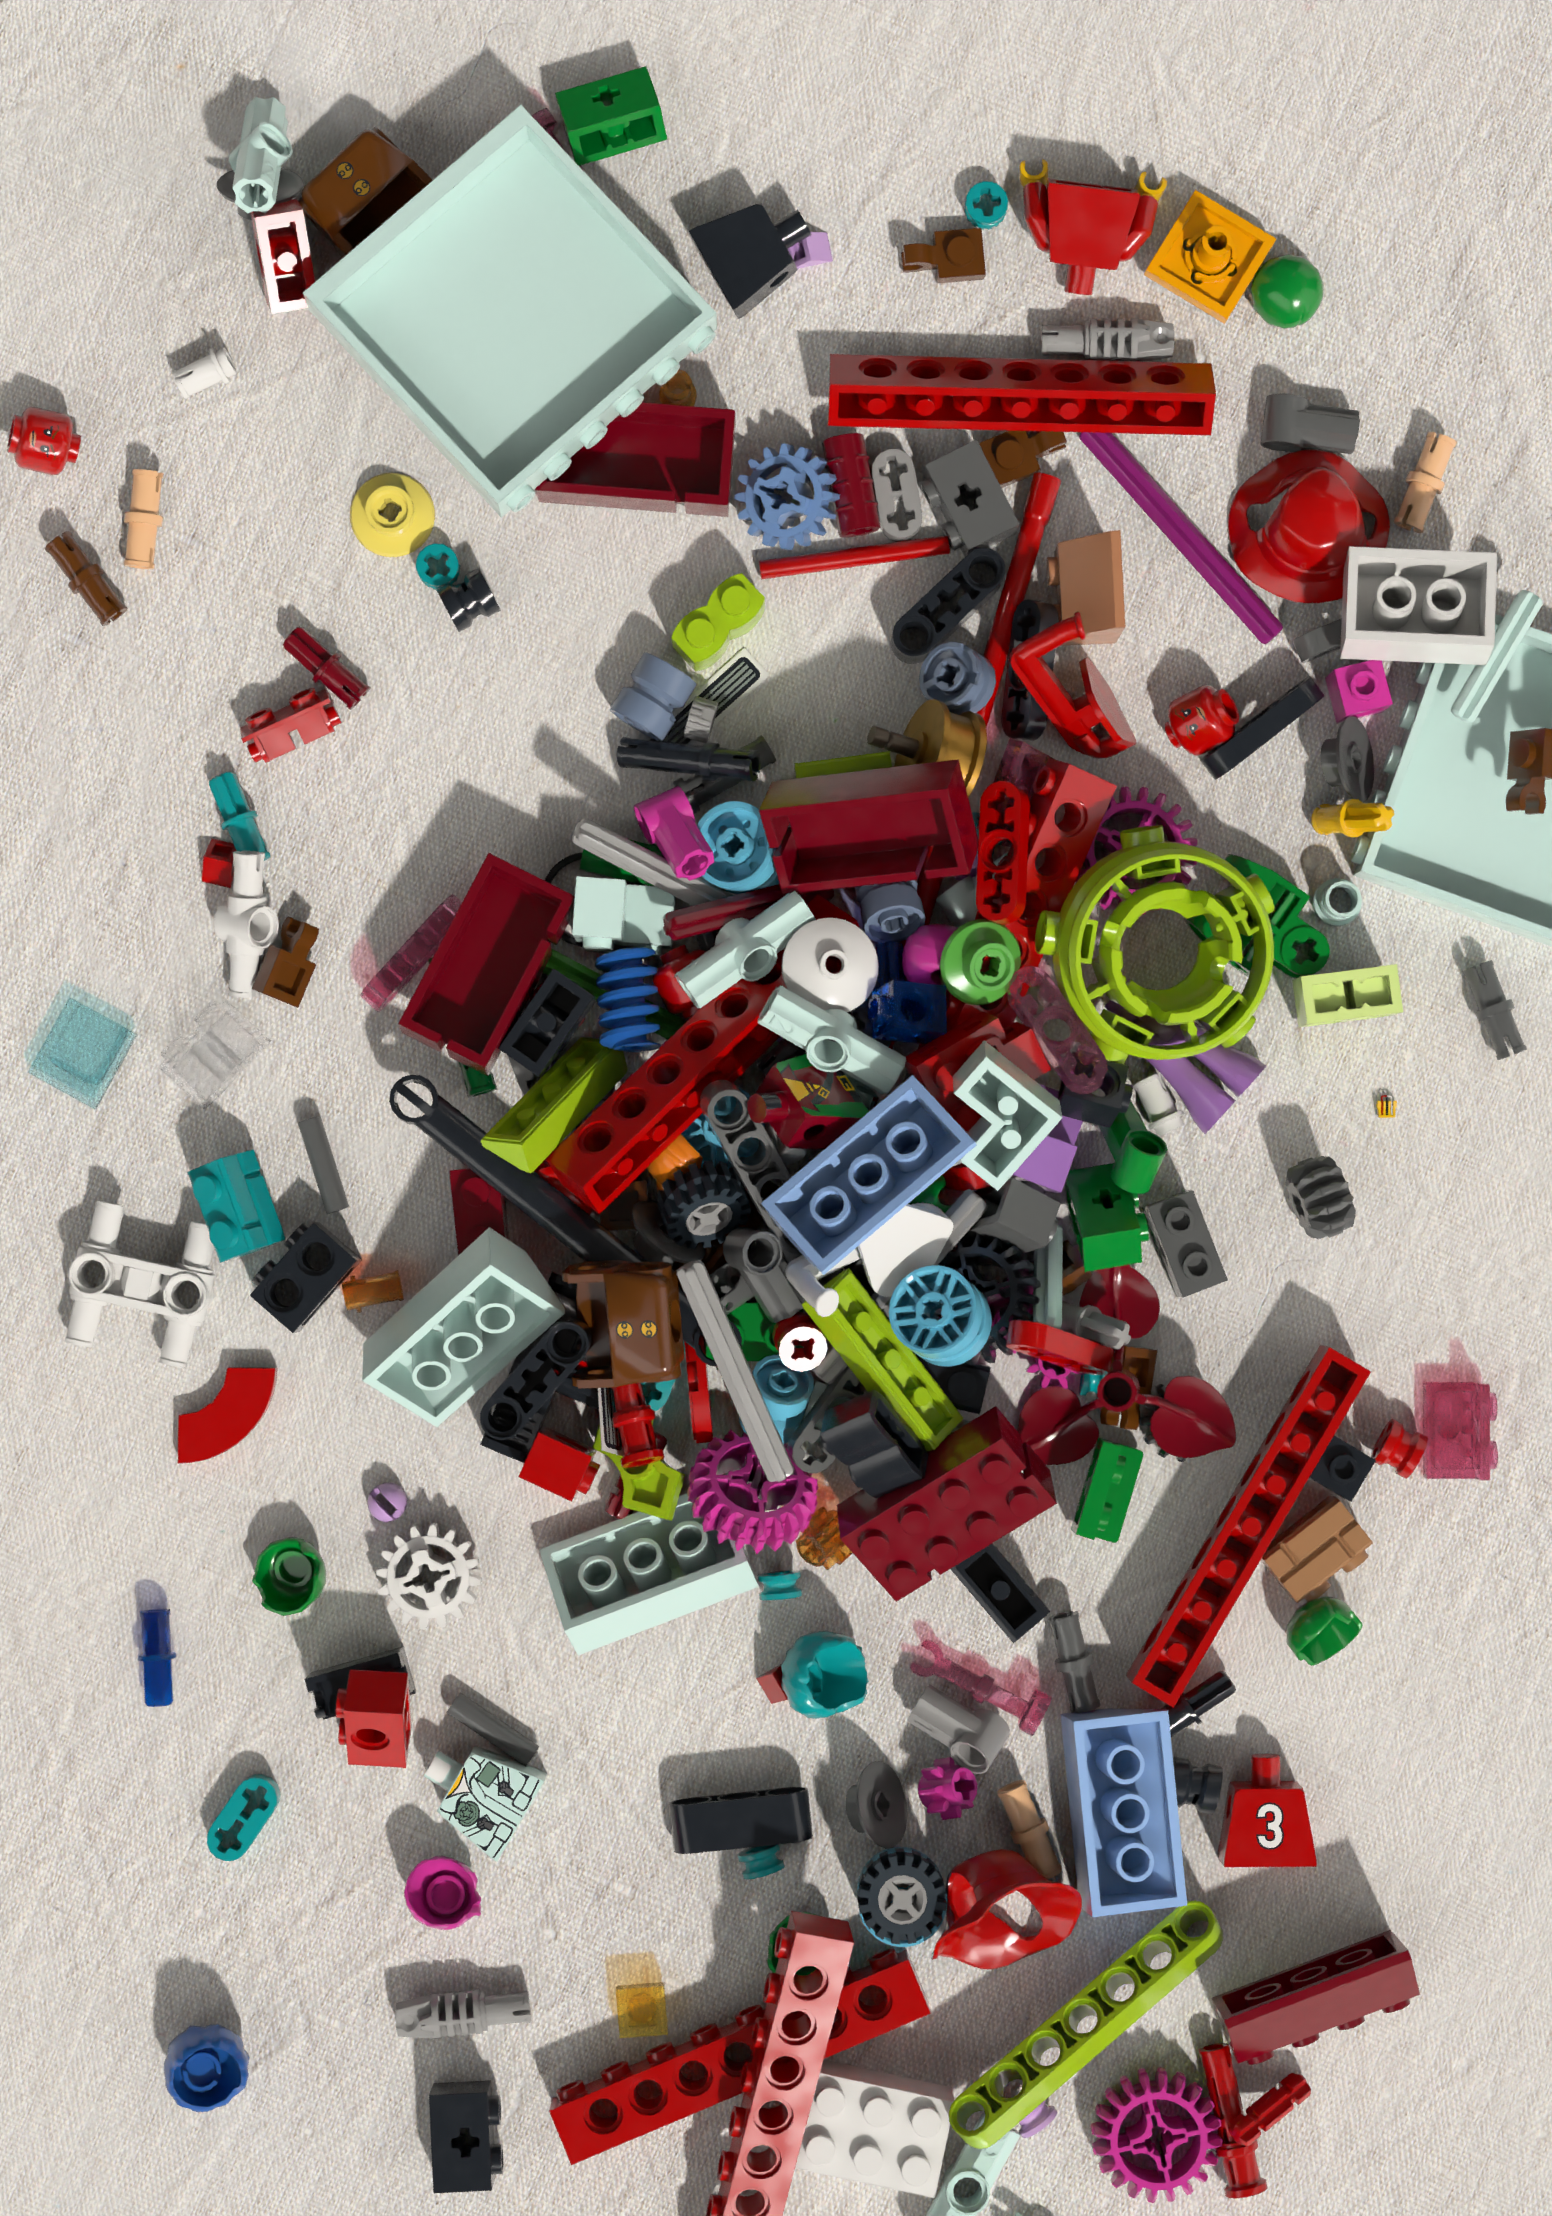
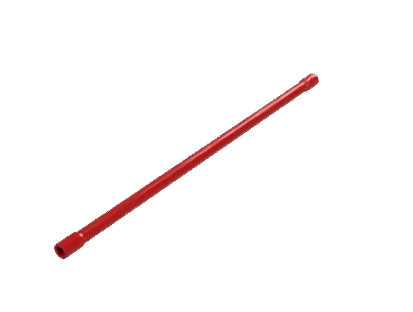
M1034 473L1023 509V521L983 654L991 662L996 678L992 697L986 706L977 712V714L983 717L986 729L1009 654L1013 615L1017 606L1025 599L1045 527L1050 521L1061 484L1059 478L1045 473ZM928 846V853L917 880V894L921 898L925 914L924 925L930 924L943 877L926 878L925 868L933 846ZM906 940L899 942L884 992L895 1015V1032L892 1042L888 1047L892 1050L911 989L902 967L903 948L906 945ZM874 1097L873 1101H875V1107L877 1105L878 1098Z

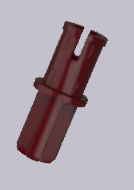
M297 627L286 637L283 643L284 649L314 675L312 681L315 683L322 682L347 705L346 707L349 710L353 709L361 701V696H365L369 692L371 687L363 683L339 661L341 655L338 652L333 655L303 627Z

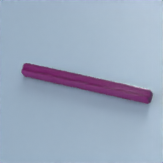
M1080 433V440L1256 638L1263 644H1267L1282 631V623L1112 433Z

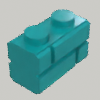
M254 1149L222 1157L187 1172L193 1187L194 1196L199 1203L209 1231L210 1240L214 1245L220 1263L254 1253L286 1240L265 1179L260 1173V1166Z

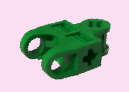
M1228 854L1225 860L1245 878L1254 873L1258 875L1266 886L1274 906L1282 895L1286 896L1269 919L1274 941L1273 966L1294 979L1301 976L1314 975L1321 970L1327 963L1330 954L1328 941L1320 931L1297 917L1311 896L1273 870L1243 857ZM1204 914L1188 919L1183 918L1187 926L1201 941L1213 936ZM1240 934L1242 952L1253 938V934L1250 936ZM1254 942L1242 958V963L1233 960L1228 962V964L1249 977L1252 966ZM1305 942L1311 947L1308 955L1313 960L1307 959L1299 964L1294 960L1297 952L1292 948V945L1299 947Z

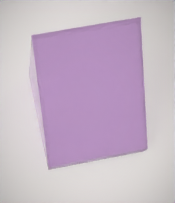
M811 232V236L788 248L797 269L833 261L827 232Z

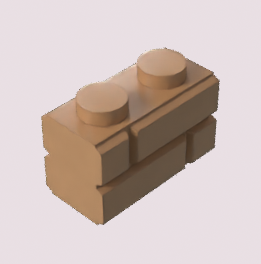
M1330 1495L1271 1541L1261 1561L1292 1600L1299 1603L1305 1598L1308 1602L1318 1599L1331 1587L1327 1580L1341 1568L1345 1573H1348L1361 1565L1369 1556L1365 1549L1372 1545L1373 1542L1337 1497Z

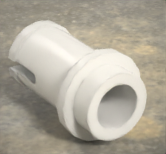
M212 347L209 349V355L172 371L175 380L178 379L175 382L185 399L220 381L228 384L231 382L230 377L237 374L234 363L224 347L217 351Z
M1161 1073L1152 1075L1133 1085L1152 1124L1148 1126L1150 1131L1155 1129L1157 1135L1161 1137L1184 1126L1181 1119L1184 1112L1183 1110L1177 1111L1163 1082Z

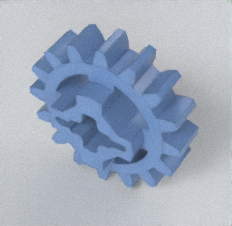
M785 443L781 444L778 454L775 449L766 447L763 449L765 461L762 462L750 458L748 464L753 470L751 476L739 475L738 480L746 485L745 492L735 494V500L745 502L746 508L737 514L738 518L746 521L752 520L753 523L750 525L747 533L756 537L764 533L762 544L774 547L779 541L781 549L793 550L796 540L799 545L807 547L811 545L810 532L821 536L827 533L821 524L823 518H836V514L828 509L829 502L840 499V494L830 492L828 486L837 480L836 475L822 473L821 471L825 468L827 461L821 457H815L811 460L812 450L800 446L795 453L794 446ZM782 467L779 475L767 479L774 470ZM810 480L813 484L814 496L809 486ZM774 489L780 491L787 490L793 496V499L800 501V505L794 503L787 504V501L782 499L781 495L775 493ZM760 498H761L762 503H763V506H764V508H765L764 513H763L762 508H761ZM807 515L803 522L792 527L795 519Z

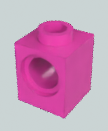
M1369 660L1337 668L1325 677L1336 724L1342 723L1350 716L1362 718L1382 713L1393 704L1382 660Z

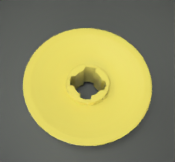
M383 473L369 479L358 489L350 507V523L358 541L369 551L384 557H400L417 550L428 539L435 521L434 504L429 492L419 481L401 473ZM390 503L401 509L395 518L396 520L393 522H389L388 519L381 515L385 508H387V504Z

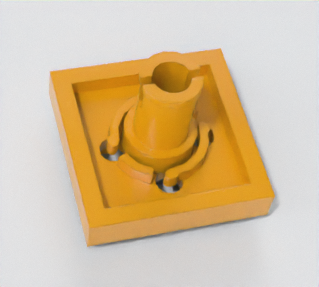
M1195 190L1153 257L1144 275L1225 324L1274 245L1276 238ZM1185 241H1187L1186 247L1188 248L1195 243L1192 252L1186 251L1183 248V243ZM1234 269H1236L1235 275L1227 276L1229 273H1232ZM1193 273H1196L1194 275V279L1197 281L1202 280L1203 282L1200 284L1193 283L1191 280V275Z

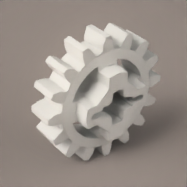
M438 1523L430 1525L428 1534H423L420 1527L414 1525L410 1528V1540H407L400 1533L393 1538L398 1548L397 1551L386 1548L382 1551L381 1556L390 1563L389 1566L379 1567L376 1570L377 1576L387 1578V1584L377 1590L378 1595L390 1594L393 1600L386 1609L388 1612H392L400 1607L404 1611L401 1623L406 1625L413 1616L419 1617L420 1629L425 1630L430 1623V1619L435 1618L440 1628H443L448 1624L447 1613L451 1612L458 1619L464 1616L465 1612L460 1604L461 1601L470 1604L475 1602L477 1596L468 1589L469 1586L480 1585L482 1582V1577L471 1574V1569L480 1563V1558H467L465 1552L472 1543L469 1540L459 1545L455 1543L456 1529L452 1528L445 1536L439 1535ZM432 1545L446 1549L454 1558L446 1560L433 1552ZM411 1549L413 1564L409 1572L398 1576L400 1561L406 1552ZM424 1564H428L430 1571L439 1570L441 1572L449 1570L434 1582V1588L430 1587L428 1581L420 1582L417 1580L409 1582L424 1570ZM461 1576L457 1594L447 1603L445 1588L449 1580ZM411 1592L423 1598L426 1607L414 1604L404 1594Z

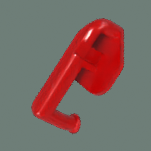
M1075 612L1073 617L1055 623L1017 645L1010 654V663L1015 673L1069 747L1096 759L1109 758L1137 744V741L1108 683L1093 662L1086 657L1079 661L1085 694L1073 700L1042 657L1068 641L1079 637L1081 640L1086 639L1080 612ZM1100 722L1110 734L1101 740L1098 739L1091 727Z

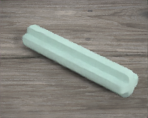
M1527 590L1517 593L1495 631L1494 648L1487 665H1475L1451 707L1450 712L1460 720L1471 723L1477 718L1543 605L1542 599Z
M1060 1225L1057 1226L1054 1237L1046 1247L1034 1250L1033 1277H1036L1041 1283V1287L1033 1291V1295L1040 1298L1039 1303L1033 1306V1322L1049 1325L1060 1329L1062 1326L1063 1228Z

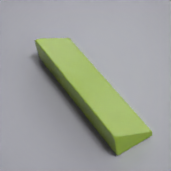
M581 1037L481 1139L482 1146L527 1173L534 1172L627 1073L628 1069L624 1052L602 1046L599 1043V1039Z
M849 1268L845 1269L823 1286L825 1289L832 1288L836 1290L839 1295L838 1306L831 1315L827 1317L818 1315L815 1308L806 1301L802 1303V1307L868 1392L874 1389L883 1395L894 1408L901 1423L907 1425L918 1436L926 1451L935 1450L963 1420V1417L913 1351L896 1337L890 1321Z

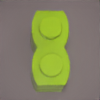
M742 573L727 578L713 591L707 606L691 611L678 623L671 638L673 648L695 672L707 669L723 656L730 640L745 635L756 626L765 610V597Z

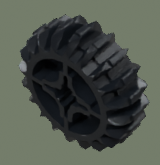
M978 1233L972 1245L963 1236L957 1243V1249H952L938 1264L949 1267L964 1276L984 1294L991 1310L992 1326L988 1340L977 1355L966 1361L969 1365H976L980 1354L988 1363H995L996 1349L998 1348L1007 1356L1013 1355V1350L1006 1347L1009 1323L1013 1320L1033 1322V1315L1028 1313V1311L1039 1303L1040 1298L1032 1295L1036 1288L1041 1287V1283L1036 1277H1030L1034 1270L1033 1264L1029 1260H1021L1022 1252L1016 1246L1006 1249L1003 1242L997 1237L988 1244L986 1239ZM977 1265H993L1002 1268L1006 1272L1009 1281L999 1283L996 1279L985 1281L984 1276L978 1272ZM1008 1305L1002 1318L994 1325L997 1311Z

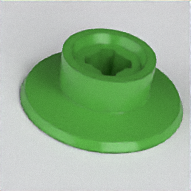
M977 919L963 924L952 933L942 951L940 970L946 988L955 998L971 1005H984L998 1000L1010 990L1017 979L1021 965L1020 947L1014 934L1005 925L997 924L988 919ZM985 956L991 957L988 966L989 970L987 972H980V969H982V959Z

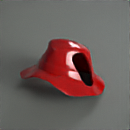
M1300 450L1288 453L1270 462L1246 480L1238 489L1232 501L1228 518L1232 556L1239 570L1250 581L1278 597L1300 603H1324L1343 598L1344 565L1349 546L1387 547L1390 532L1388 509L1379 492L1344 458L1331 452L1319 450ZM1290 487L1265 526L1256 532L1253 531L1248 523L1247 509L1251 505L1269 503L1274 497ZM1361 512L1372 514L1375 518L1374 529L1368 540L1365 535Z
M992 1850L967 1859L956 1865L948 1874L946 1881L947 1930L938 1939L931 1960L937 1959L938 1956H943L980 1969H998L1058 1945L1072 1933L1082 1909L1081 1895L1070 1885L1049 1881L1023 1856L1013 1850ZM1018 1891L1035 1906L1041 1916L1043 1925L1036 1935L1024 1937L989 1910L994 1903L1006 1895Z

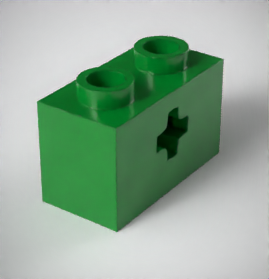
M647 66L555 93L563 127L574 161L578 166L668 140L660 104Z
M1114 1163L1069 1170L1065 1181L1066 1206L1085 1272L1141 1263V1242L1149 1241L1144 1212L1137 1214L1135 1212V1208H1139L1138 1194L1121 1189L1110 1178V1171Z

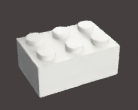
M1349 546L1343 574L1340 659L1487 665L1495 642L1497 553Z
M823 2060L795 2168L935 2198L950 2128L949 2110L955 2100L952 2087Z

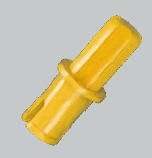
M1349 799L1342 804H1320V808L1316 807L1313 810L1311 823L1314 830L1321 835L1343 833L1347 837H1358L1364 832L1389 830L1392 826L1391 818L1395 814L1391 806H1384L1382 803H1363L1358 799Z

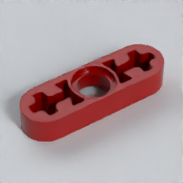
M998 781L989 785L983 792L980 800L976 906L979 913L984 918L1001 925H1008L1017 921L1025 910L1030 801L1025 791L1007 781ZM1006 794L1007 797L1014 800L1013 807L1006 808L1004 817L1002 812L996 810L997 803L1004 802ZM1005 823L1013 827L1014 831L1010 832L1005 829L994 830V827L998 826L1004 828ZM1010 840L1014 847L1012 859L1006 865L996 866L992 859L994 847L1000 841ZM997 874L1003 877L1012 876V879L1007 880L1002 878L1001 883L993 879L992 875ZM1002 889V893L1010 896L1009 904H1003L1000 911L992 906V900L1000 898Z
M1013 1320L1009 1323L1006 1347L1079 1373L1106 1375L1111 1371L1114 1350L1110 1347L1042 1323Z

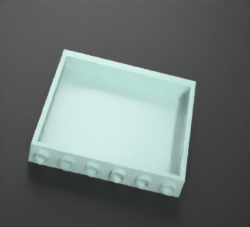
M522 105L518 106L303 292L309 311L501 518L510 510L518 512L523 509L535 496L534 489L545 479L549 478L552 481L561 476L572 462L570 457L583 446L586 449L595 446L607 433L608 428L606 426L618 415L626 417L634 412L644 399L642 394L655 383L661 386L668 382L679 370L680 365L678 363L691 351L694 354L702 352L714 340L716 336L714 331L717 329L715 310Z
M1495 614V631L1503 619L1502 616ZM1529 627L1477 718L1471 723L1460 720L1450 711L1475 665L1420 662L1414 682L1421 684L1415 702L1408 700L1403 709L1398 725L1405 729L1399 746L1394 744L1391 746L1385 759L1383 772L1389 773L1384 790L1376 789L1370 802L1382 803L1384 806L1392 807L1395 814L1391 818L1392 826L1387 831L1368 832L1367 836L1363 834L1359 836L1351 855V861L1357 863L1353 876L1552 947V779L1545 780L1546 808L1543 814L1527 815L1525 811L1511 812L1506 809L1507 792L1516 784V781L1507 780L1510 732L1540 728L1552 729V634Z

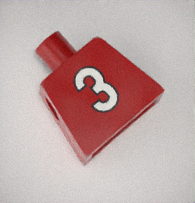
M1251 1755V1781H1232L1229 1783L1218 1848V1859L1224 1867H1317L1304 1790L1297 1781H1281L1280 1755Z

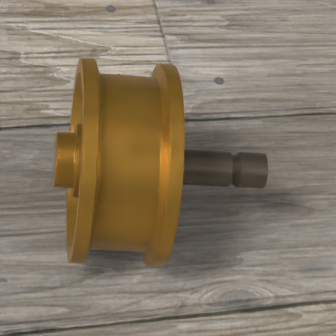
M931 699L917 709L903 735L872 726L867 736V743L897 753L894 767L959 759L969 797L975 787L984 762L987 729L985 721L980 714L966 711L957 715L949 712L944 702Z

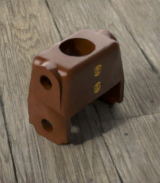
M374 127L372 130L360 132L302 189V197L298 202L303 209L305 217L333 245L339 255L344 258L433 180L381 130Z
M622 1260L583 1261L582 1263L569 1265L562 1271V1280L564 1282H568V1284L577 1283V1318H580L589 1326L592 1334V1343L585 1356L588 1367L580 1368L572 1376V1386L578 1387V1389L609 1388L633 1383L664 1382L681 1376L680 1364L684 1359L678 1278L676 1272L671 1267V1263L630 1262Z

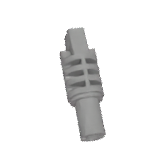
M1090 319V321H1085V325L1076 326L1042 324V356L1084 355V360H1130L1135 362L1173 357L1175 341L1173 323L1144 319H1131V321H1125L1124 319H1117V321H1111V319H1104L1103 321Z
M475 1989L473 1991L465 1990L456 1993H435L398 2002L395 2009L398 2037L442 2038L444 2036H465L474 2033L483 2034V2031H488V2026L520 2022L531 2023L529 1991L486 1996L485 1991Z

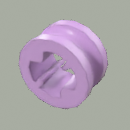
M1043 2101L1019 2122L1021 2125L1019 2133L1023 2138H1029L1037 2134L1054 2120L1058 2113L1054 2106H1047L1045 2101Z

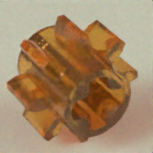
M821 1507L814 1514H811L812 1518L809 1526L795 1541L800 1556L807 1563L816 1567L823 1565L826 1570H829L835 1563L841 1565L853 1553L840 1539L837 1511L830 1510L827 1512L825 1507Z

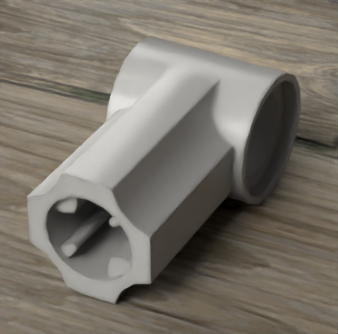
M930 1684L926 1687L907 1719L909 1723L949 1747L951 1756L956 1764L961 1768L969 1769L975 1774L985 1773L990 1768L1010 1734L1008 1724L997 1713L983 1708L976 1709L973 1712Z

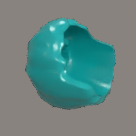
M817 1631L799 1637L794 1645L786 1651L785 1660L781 1664L783 1674L781 1686L787 1696L790 1707L796 1712L801 1713L807 1718H827L835 1713L844 1712L859 1705L865 1700L868 1693L866 1685L869 1682L865 1668V1656L862 1653V1647L856 1645L854 1638L841 1633Z

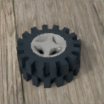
M704 1161L703 1168H698L696 1163L688 1165L690 1171L685 1174L680 1169L673 1173L675 1181L666 1179L662 1184L664 1190H658L657 1206L668 1236L671 1240L674 1239L677 1245L682 1246L686 1242L688 1248L696 1249L698 1242H701L703 1248L712 1247L711 1240L718 1239L719 1244L725 1242V1234L738 1228V1224L746 1225L749 1220L747 1214H751L750 1202L743 1184L732 1166L728 1169L726 1163L719 1161L717 1166L714 1167L712 1161Z
M895 1848L896 1852L890 1854L887 1851L879 1854L880 1858L876 1861L871 1860L866 1865L867 1869L864 1874L861 1873L859 1879V1889L857 1890L860 1914L864 1918V1923L869 1929L872 1928L875 1931L877 1937L882 1940L884 1937L889 1938L893 1944L900 1945V1940H908V1944L916 1943V1938L922 1935L924 1938L931 1935V1929L935 1925L938 1927L941 1923L942 1913L946 1911L947 1905L946 1889L940 1871L935 1868L934 1863L928 1857L927 1859L923 1858L921 1853L915 1850L909 1853L905 1852L904 1848ZM908 1886H910L907 1890L899 1889L900 1887L907 1888Z

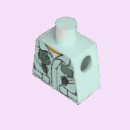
M474 1746L464 1765L438 1751L424 1774V1777L448 1790L437 1812L495 1861L499 1860L547 1776V1773L529 1765L525 1767L516 1760Z

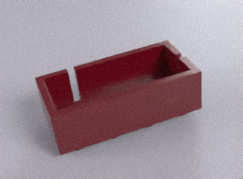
M642 402L630 415L626 417L618 415L606 426L608 428L607 433L595 446L589 449L583 446L570 457L572 462L561 476L552 481L547 478L535 488L538 501L543 503L676 513L677 504H685L686 514L728 517L736 428L735 410Z
M959 759L772 781L759 809L769 848H776L772 858L783 894H789L793 891L799 893L918 880L928 853V846H933L925 868L927 879L970 874L978 851L979 839Z
M488 852L398 1022L401 1032L440 1053L446 1044L450 1058L489 1076L501 1053V1050L498 1048L519 1019L552 956L551 943L558 944L574 914L575 896Z
M997 1406L948 1435L935 1450L927 1451L929 1456L924 1479L877 1499L862 1489L836 1505L840 1539L896 1602L930 1582L933 1569L939 1575L943 1574L1057 1504L1050 1469L1027 1442L1022 1444L1021 1435Z

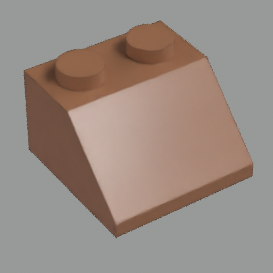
M1108 531L1059 542L1054 551V557H1047L1046 563L1048 586L1056 585L1057 604L1053 605L1057 609L1059 622L1073 617L1075 612H1080L1086 635L1085 640H1081L1079 637L1061 646L1116 643L1125 629L1121 531Z

